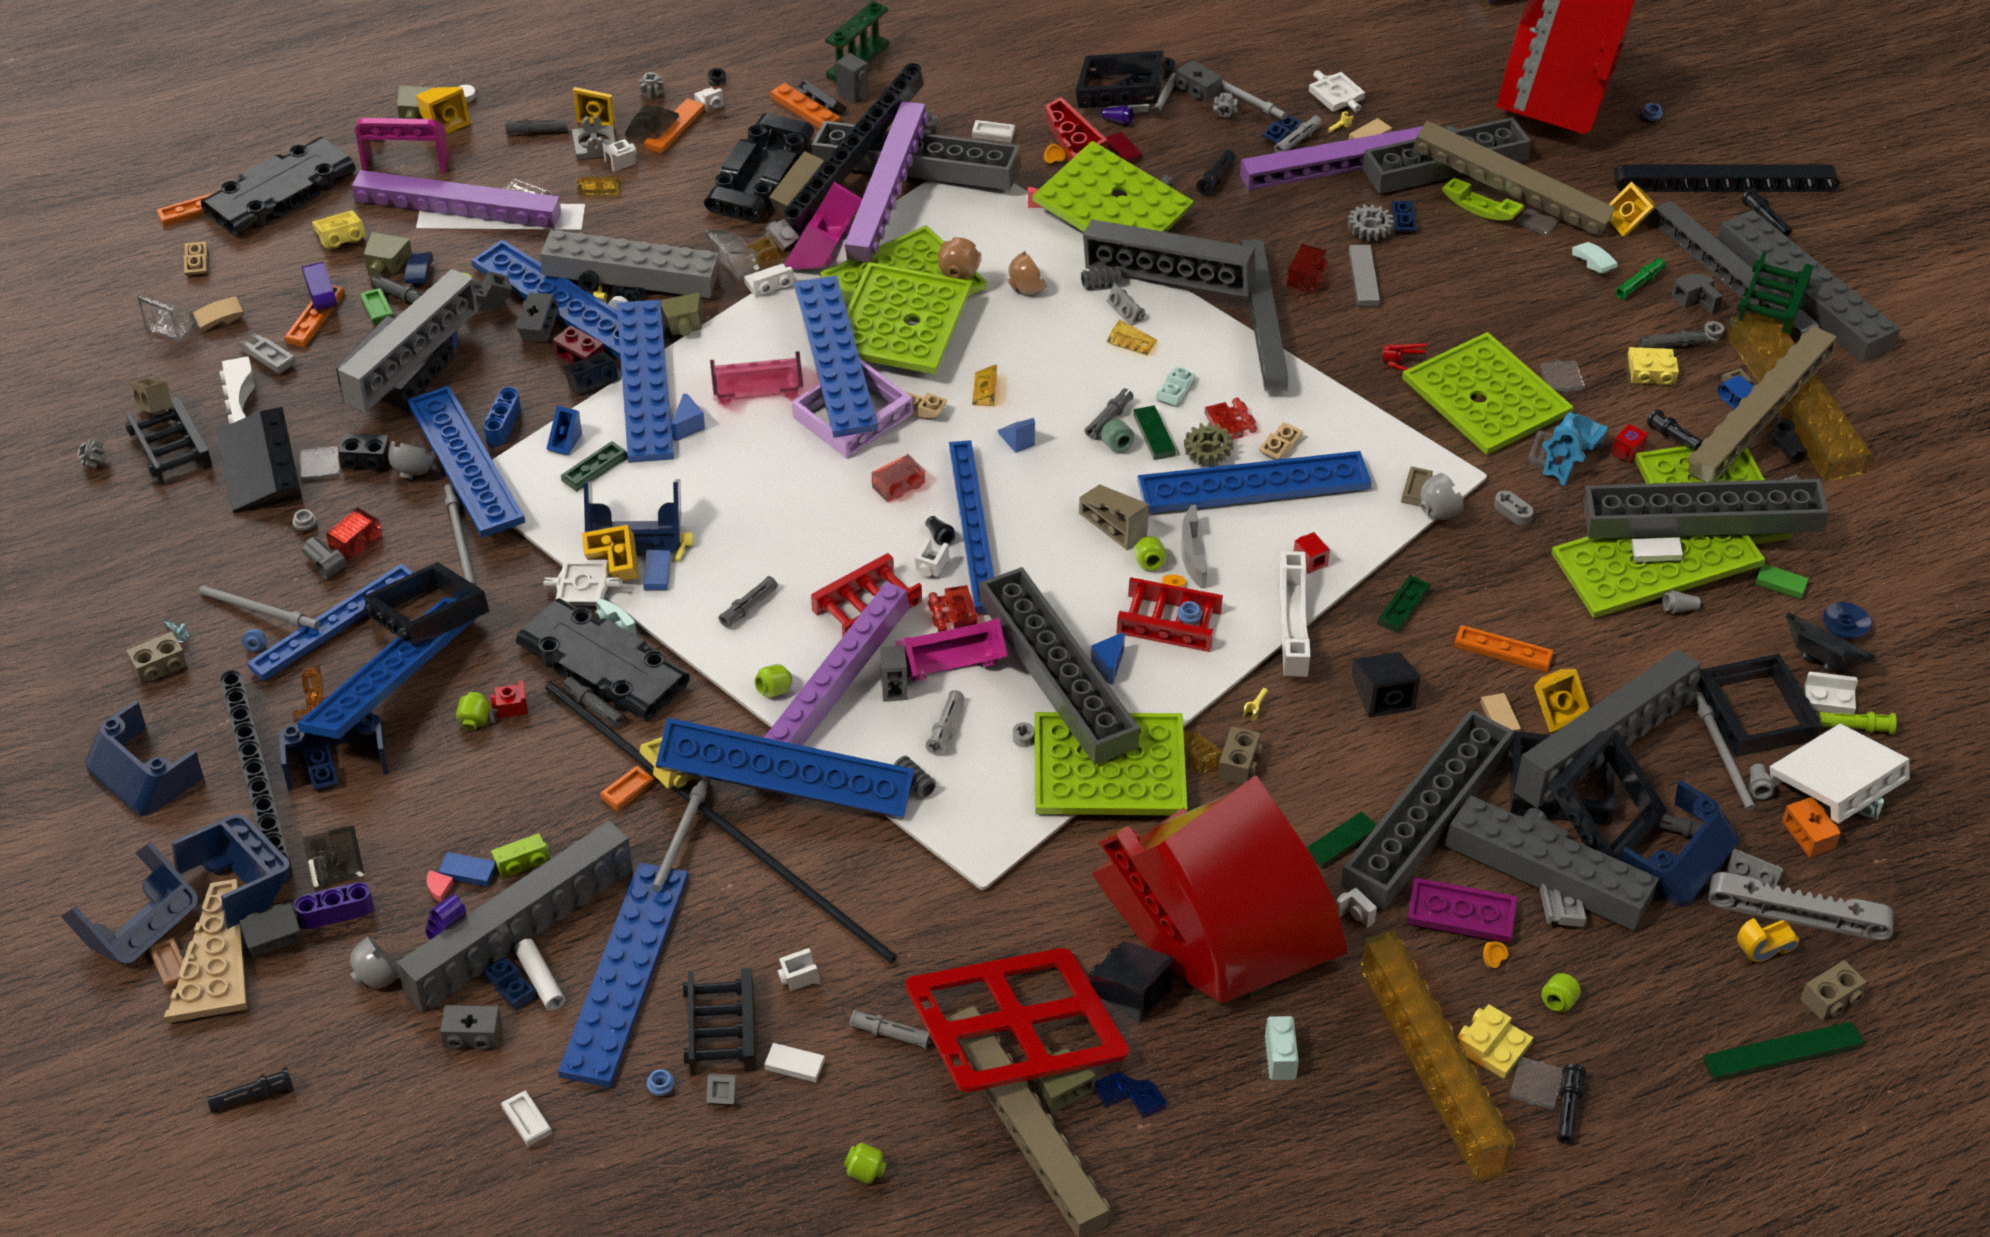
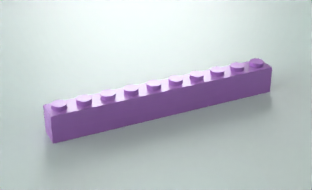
M901 101L845 241L847 260L872 262L874 255L878 254L880 239L883 240L885 227L890 223L891 211L895 210L896 198L901 195L902 183L907 179V170L912 166L913 155L918 151L919 139L923 138L924 126L928 125L929 113H926L925 104Z
M1423 126L1241 159L1240 177L1247 189L1253 190L1362 170L1365 150L1416 139Z
M363 170L359 171L352 184L354 200L360 203L555 228L561 215L559 196Z
M886 581L764 738L804 745L910 608L907 590Z

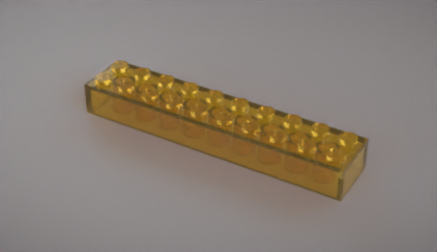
M1746 313L1743 321H1738L1739 315L1731 316L1726 336L1757 382L1760 383L1768 371L1771 372L1780 358L1783 359L1789 348L1796 344L1789 334L1781 332L1783 326L1777 319L1755 313ZM1815 373L1779 412L1780 416L1794 423L1795 434L1808 451L1807 456L1825 482L1866 474L1872 456L1871 451Z
M1394 930L1366 938L1360 971L1475 1181L1480 1183L1507 1174L1513 1147L1515 1146L1514 1135L1503 1124L1500 1110L1494 1108L1486 1086L1481 1085L1475 1066L1468 1062L1463 1045L1455 1039L1450 1022H1446L1442 1016L1440 1004L1438 1001L1433 1000L1426 980H1422L1415 960L1410 959L1407 954L1404 941L1398 938Z

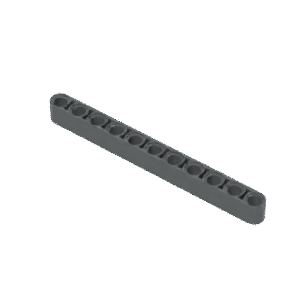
M1666 201L1655 206V209L1649 214L1651 221L1744 299L1755 273L1752 272V268L1672 201ZM1756 285L1755 290L1787 298L1780 291ZM1753 298L1750 301L1752 304L1781 312L1786 310L1783 306ZM1799 308L1791 333L1783 334L1797 344L1804 332L1807 333L1813 326L1817 328L1819 326ZM1763 316L1782 331L1783 323H1780V320Z
M1262 239L1241 240V245L1255 247L1256 282L1248 296L1264 391H1287L1288 372L1264 243Z

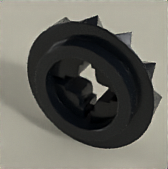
M617 285L612 287L613 297L621 296L628 302L640 301L647 292L646 289L641 287L632 288Z

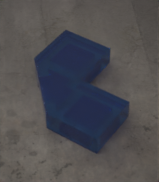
M1119 1072L1095 1081V1092L1105 1108L1128 1098L1131 1099L1142 1118L1167 1108V1102L1154 1082L1135 1080Z

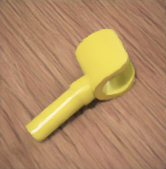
M1342 112L1340 121L1329 127L1328 131L1331 133L1342 126L1350 127L1353 116L1348 117V112Z
M599 283L597 291L593 292V296L606 303L607 294L602 293L603 285Z
M693 532L680 533V545L675 561L680 562L685 546H693Z
M1266 688L1261 690L1253 702L1245 704L1244 717L1247 713L1252 712V721L1258 718L1259 705L1268 692Z

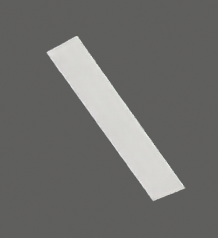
M560 204L561 215L555 228L419 210L416 228L581 230L585 204Z

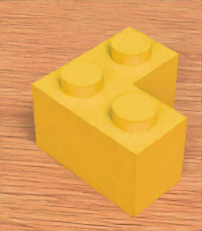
M629 525L582 533L584 555L587 560H608L609 571L613 578L621 577L622 581L639 578L635 537Z

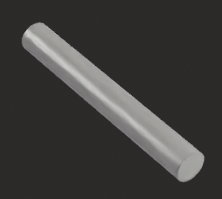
M1176 73L1171 74L1159 97L1158 103L1155 104L1153 108L1155 114L1161 112L1176 83Z

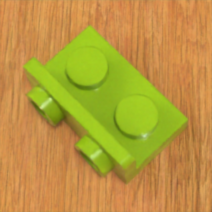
M539 833L491 850L492 858L496 861V866L502 879L530 868L541 866L550 860L549 847L546 842H543Z

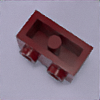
M571 325L553 339L555 356L569 364L604 351V344L600 340L587 335Z

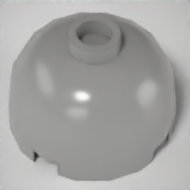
M391 441L388 459L392 468L400 472L399 476L413 479L414 475L422 476L431 469L436 452L431 451V455H427L426 449L400 443V447H395L396 442Z
M1439 473L1432 476L1424 483L1420 492V507L1422 511L1438 520L1451 519L1464 510L1462 496L1460 492L1455 494L1452 489L1455 484L1447 475Z
M367 936L353 949L350 955V964L354 971L350 975L360 986L365 983L370 988L380 989L387 987L400 977L397 966L394 962L391 963L386 952L373 938Z

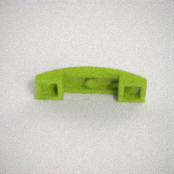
M1453 178L1442 187V191L1457 205L1484 218L1510 220L1524 209V205L1507 198L1500 203L1471 191V184Z

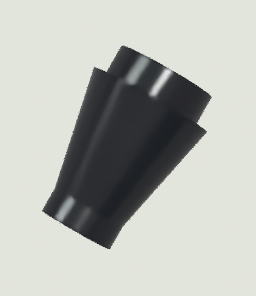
M930 516L926 520L925 525L936 544L943 545V543L949 545L954 541L955 532L951 525L941 521L936 516Z

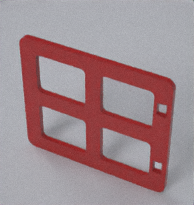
M1066 948L1051 949L911 976L906 980L905 990L955 1085L962 1092L970 1093L1123 1061L1128 1057V1045L1075 956ZM1057 968L1074 997L1022 1006L1019 1004L1005 977L1042 969ZM984 982L1001 1010L999 1012L947 1021L931 991ZM928 1001L931 1007L924 1009L921 1002ZM1084 1015L1102 1043V1046L1052 1056L1045 1050L1032 1025ZM1010 1030L1015 1035L1028 1059L1025 1062L974 1071L957 1040ZM959 1058L962 1065L955 1067L951 1059Z

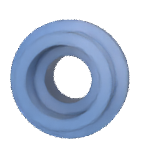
M1655 103L1647 104L1642 110V116L1648 121L1659 120L1663 114L1661 106Z
M1188 601L1179 607L1177 616L1180 621L1193 624L1201 619L1202 612L1198 604Z
M250 629L242 637L243 646L252 652L262 651L267 643L265 634L259 629Z
M664 1069L655 1070L647 1079V1088L653 1095H667L674 1088V1078Z

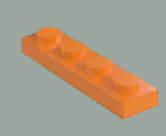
M786 83L770 91V96L773 100L818 128H821L824 121L841 123L838 115Z

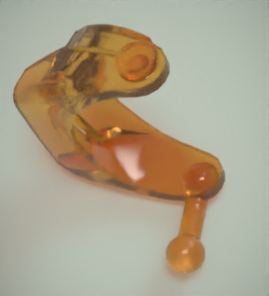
M305 665L302 667V686L308 709H294L292 711L293 717L308 714L322 702L323 686L320 666ZM308 678H311L312 688H309Z

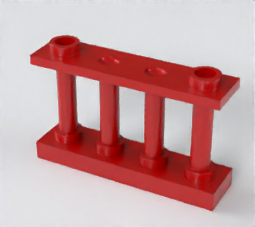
M886 553L812 593V611L817 616L825 611H829L842 624L843 637L859 616L850 620L836 605L848 600L862 613L867 606L856 595L867 590L875 597L880 590L875 584L887 580L889 583L907 590L909 607L911 608L922 602V585L917 583L908 588L894 575V558L889 553Z
M1130 577L1128 597H1133L1129 612L1119 611L1116 634L1124 633L1126 636L1210 652L1213 629L1208 628L1212 613L1221 615L1223 595ZM1142 599L1156 602L1152 617L1138 614ZM1191 601L1198 604L1201 611H1203L1199 626L1185 624L1179 620L1178 616L1175 621L1161 619L1165 604L1180 607L1184 602Z

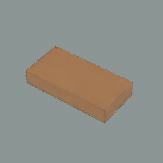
M171 938L148 948L166 990L177 986L179 972L184 960L174 938Z

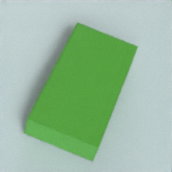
M381 288L360 294L361 301L373 326L379 324L386 316L394 318Z
M1764 564L1761 567L1755 584L1801 599L1809 578Z

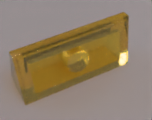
M579 177L577 180L578 195H617L620 192V177Z
M992 365L975 372L972 405H995L997 365Z

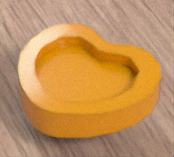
M1050 144L1044 152V161L1047 164H1052L1055 161L1062 162L1065 159L1064 150L1057 144Z
M1169 574L1163 577L1162 583L1185 587L1186 580L1180 575Z
M1487 942L1483 950L1485 964L1489 968H1497L1502 960L1508 958L1507 947L1501 942Z

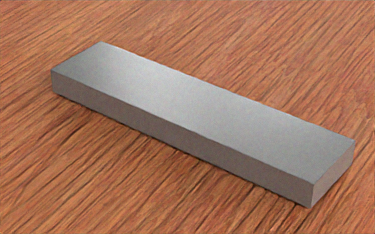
M1349 245L1357 305L1379 306L1380 298L1371 245Z

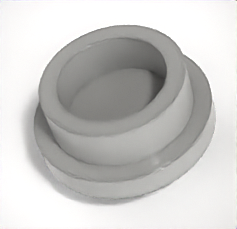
M299 510L294 514L293 526L297 530H309L315 526L316 517L310 510Z

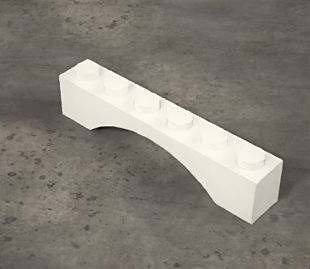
M249 356L222 361L223 370L219 371L222 384L226 383V385H222L224 397L229 398L225 400L227 413H232L228 415L229 424L246 417L243 413L244 404L249 394L255 388Z
M1281 551L1279 578L1283 676L1308 677L1310 642L1306 624L1305 552Z

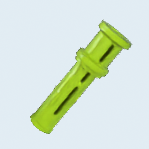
M1819 711L1821 727H1835L1838 724H1842L1850 729H1862L1868 733H1873L1874 731L1889 732L1890 735H1894L1896 731L1895 713L1880 715L1869 711L1866 715Z

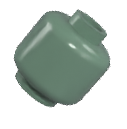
M1113 419L1104 425L1101 431V438L1112 451L1123 452L1132 445L1134 433L1124 421Z

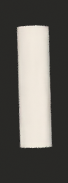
M532 939L520 941L515 946L514 951L545 1008L549 1011L560 1008L565 1003V997Z

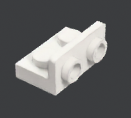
M780 264L744 276V283L756 298L794 285V273L792 267L786 268L784 264Z
M1808 672L1804 685V695L1810 700L1813 710L1854 714L1856 710L1855 689L1858 678Z

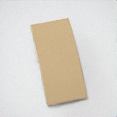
M206 241L185 243V275L207 273L208 246Z
M237 297L213 302L193 312L199 327L204 332L222 321L228 325L245 314Z
M906 392L913 397L914 414L911 416L939 417L947 404V399L930 393H926L924 397Z
M1283 422L1275 434L1270 433L1259 448V451L1276 460H1280L1299 442L1303 436V431Z

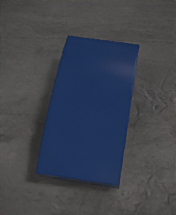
M1287 114L1286 119H1280L1278 123L1273 121L1262 133V137L1277 144L1294 132L1302 121Z
M1392 201L1391 212L1395 232H1416L1413 201Z
M432 252L411 254L406 266L405 284L412 283L414 286H418L428 280L431 275L429 266L434 260Z
M328 744L303 751L314 791L339 785Z
M506 957L483 970L491 985L515 1011L537 997L536 990L521 977L519 969Z

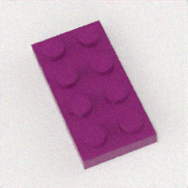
M1414 877L1406 924L1510 943L1517 896Z

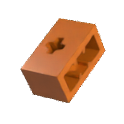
M1813 797L1787 805L1782 823L1809 858L1836 849L1841 832L1838 826L1827 816L1824 808Z

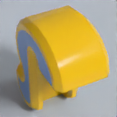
M1752 918L1739 930L1737 942L1750 961L1762 962L1773 957L1778 952L1786 954L1792 951L1798 945L1799 938L1793 932L1788 922L1784 920L1761 928L1757 921Z

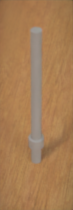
M1222 80V89L1263 109V112L1270 116L1274 115L1282 120L1286 119L1287 113L1278 109L1275 104L1269 101L1265 102Z
M447 484L444 487L446 494L445 504L447 510L450 511L464 578L476 585L459 513V498L455 496L452 484Z
M204 585L199 588V594L283 619L297 627L306 626L317 630L320 626L319 620L306 617L304 613L298 611L289 612Z
M1698 692L1694 697L1699 709L1698 715L1701 721L1705 722L1746 811H1752L1756 806L1716 724L1714 711L1711 706L1707 705L1703 694Z
M700 777L697 786L693 787L689 796L690 802L653 882L652 889L654 891L660 892L698 806L707 795L706 788L710 779Z

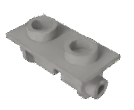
M1114 283L1107 302L1130 326H1132L1134 320H1143L1146 317L1145 309L1136 304L1125 289H1121Z
M1734 849L1726 871L1757 879L1763 886L1768 883L1771 889L1774 890L1782 876L1783 868L1746 854L1741 850Z

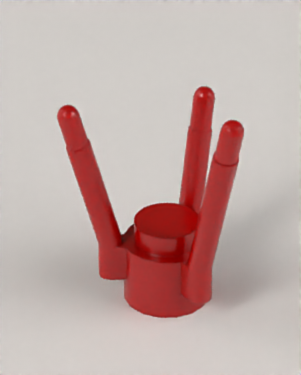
M1427 344L1385 345L1383 362H1388V367L1406 371L1409 368L1397 364V362L1402 361L1403 354H1425L1426 350H1418L1417 348H1426Z

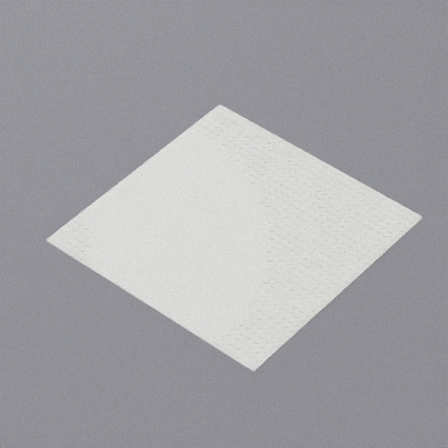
M928 180L896 200L895 210L891 211L890 223L885 227V235L883 240L880 239L879 246L925 225L943 241H951L954 237L966 238L976 245L975 248L978 250V253L980 251L982 254V261L976 272L987 281V289L968 297L936 375L904 368L900 370L894 366H886L868 361L864 362L904 392L924 397L926 393H930L947 399V404L939 417L921 418L909 416L850 457L845 458L793 418L792 401L819 384L794 285L756 298L751 293L704 323L700 330L692 331L690 335L684 336L664 349L671 423L684 393L688 394L704 412L705 429L678 441L673 440L672 437L674 459L628 463L627 457L593 480L592 492L593 503H603L610 508L612 521H658L659 508L664 503L674 502L673 482L676 479H681L680 533L693 532L694 544L693 546H685L680 562L675 561L679 545L674 551L670 552L668 590H644L646 553H636L639 578L622 581L621 587H608L604 599L625 611L641 628L772 728L842 638V624L829 611H825L818 616L812 611L811 594L886 553H889L894 558V575L908 588L917 583L922 585V602L908 609L880 647L896 646L895 641L905 637L912 638L992 620L987 612H974L949 453V442L971 440L994 577L1023 567L1090 660L1093 644L1117 635L1119 611L1129 612L1133 597H1128L1130 577L1162 583L1165 575L1176 574L1185 578L1186 585L1184 588L1223 595L1221 615L1212 613L1208 628L1213 629L1210 652L1125 635V650L1114 684H1108L1128 713H1183L1184 728L1282 648L1279 578L1281 551H1293L1294 541L1312 532H1315L1330 549L1328 566L1309 574L1306 572V624L1308 626L1438 520L1429 514H1425L1420 506L1401 503L1411 466L1433 471L1432 476L1439 473L1447 475L1455 484L1452 487L1455 494L1460 492L1462 499L1486 480L1487 475L1284 349L1288 372V390L1264 391L1254 331L1180 285L1122 275V282L1118 286L1121 289H1125L1134 302L1145 309L1146 314L1143 320H1134L1132 326H1130L1107 302L1113 286L1108 284L1106 287L1103 285L1097 287L1096 285L1094 288L1089 286L1088 289L1082 286L1081 272L1082 270L1089 271V269L1085 268L1084 232L1045 208H1028V191L1013 183L1011 190H1001L998 188ZM843 234L831 252L834 257L828 267L823 265L822 269L793 270L794 282L821 278L820 272L846 261L844 244L848 234ZM1026 251V254H1029L1041 272L1040 280L1044 279L1047 284L1046 289L1034 295L1022 294L1018 289L1013 290L1007 281L1010 278L1008 273L1009 264L1017 255ZM1175 367H1181L1196 374L1194 381L1182 400L1176 406L1157 400V391L1166 383L1167 375ZM622 377L572 408L580 413L582 435L569 455L546 449L552 421L492 459L525 517L526 523L513 528L561 566H563L564 560H587L584 555L582 533H585L584 487L576 492L561 481V474L611 441L627 451ZM868 387L875 414L891 404ZM1123 388H1127L1128 391L1125 395L1131 391L1134 398L1124 407L1121 415L1116 416L1114 419L1124 421L1133 430L1134 441L1127 450L1115 452L1102 441L1101 432L1095 439H1091L1090 437L1093 432L1088 437L1084 429L1107 407L1110 399H1114ZM823 404L812 413L830 426L825 404ZM1155 405L1175 447V456L1153 459L1133 416V409ZM1034 418L1035 445L1015 453L999 435L997 430L1018 421ZM1209 422L1212 423L1213 427L1220 424L1221 430L1227 428L1228 434H1232L1233 450H1231V456H1226L1225 462L1218 460V465L1216 466L1276 460L1260 452L1259 448L1270 433L1275 434L1280 425L1285 422L1302 430L1303 436L1282 459L1361 451L1372 482L1371 489L1196 508L1199 521L1197 538H1192L1194 554L1204 555L1207 569L1206 588H1200L1191 579L1181 556L1182 526L1188 509L1149 513L1147 536L1160 539L1167 554L1165 564L1154 571H1146L1139 566L1134 553L1135 545L1126 550L1079 514V497L1099 484L1143 501L1137 482L1138 475L1216 467L1213 462L1206 466L1205 462L1197 465V459L1190 461L1189 455L1185 454L1184 448L1186 433H1192V427L1198 429L1200 423L1205 427ZM930 516H936L941 521L951 525L955 532L954 541L948 545L949 561H946L938 577L921 575L916 570L915 557L927 537L931 538L932 550L939 552L942 545L935 543L929 529L925 525L926 520ZM767 576H771L776 580L778 587L753 606L745 617H740L728 628L720 623L718 616L729 609L733 601L741 599ZM883 580L875 585L881 589L887 580ZM867 590L856 595L866 606L874 598ZM1142 599L1138 614L1152 617L1156 602ZM848 600L836 605L850 620L861 614ZM1165 604L1161 619L1175 621L1179 607ZM1200 620L1190 625L1199 626ZM1005 637L1007 657L996 659L997 664L983 667L982 663L934 672L926 674L927 679L915 682L912 681V677L907 678V700L883 702L879 647L803 746L893 765L902 756L907 755L910 757L911 760L936 781V787L925 798L919 797L910 788L904 820L886 817L977 888L986 890L1078 815L1035 814V740L1028 747H1020L1013 742L1012 738L1013 728L1016 724L1026 722L1034 727L1035 712L1057 711ZM782 664L792 675L789 691L784 695L773 698L764 697L756 690L755 676H757L759 669L763 667ZM957 690L963 693L964 700L952 726L954 731L953 737L948 740V749L944 755H934L926 749V742L932 736L933 725L939 722L950 691ZM1116 756V757L1111 758V759L1106 760V761H1114V760H1116L1119 756Z

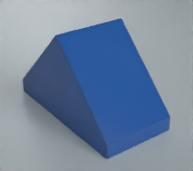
M684 393L671 423L672 437L676 441L705 429L704 412L688 394Z
M557 405L546 449L569 455L582 435L580 413L578 410Z
M1034 418L1018 421L997 430L999 435L1015 453L1035 445Z
M1124 633L1114 635L1093 644L1091 647V662L1108 684H1114L1125 650Z

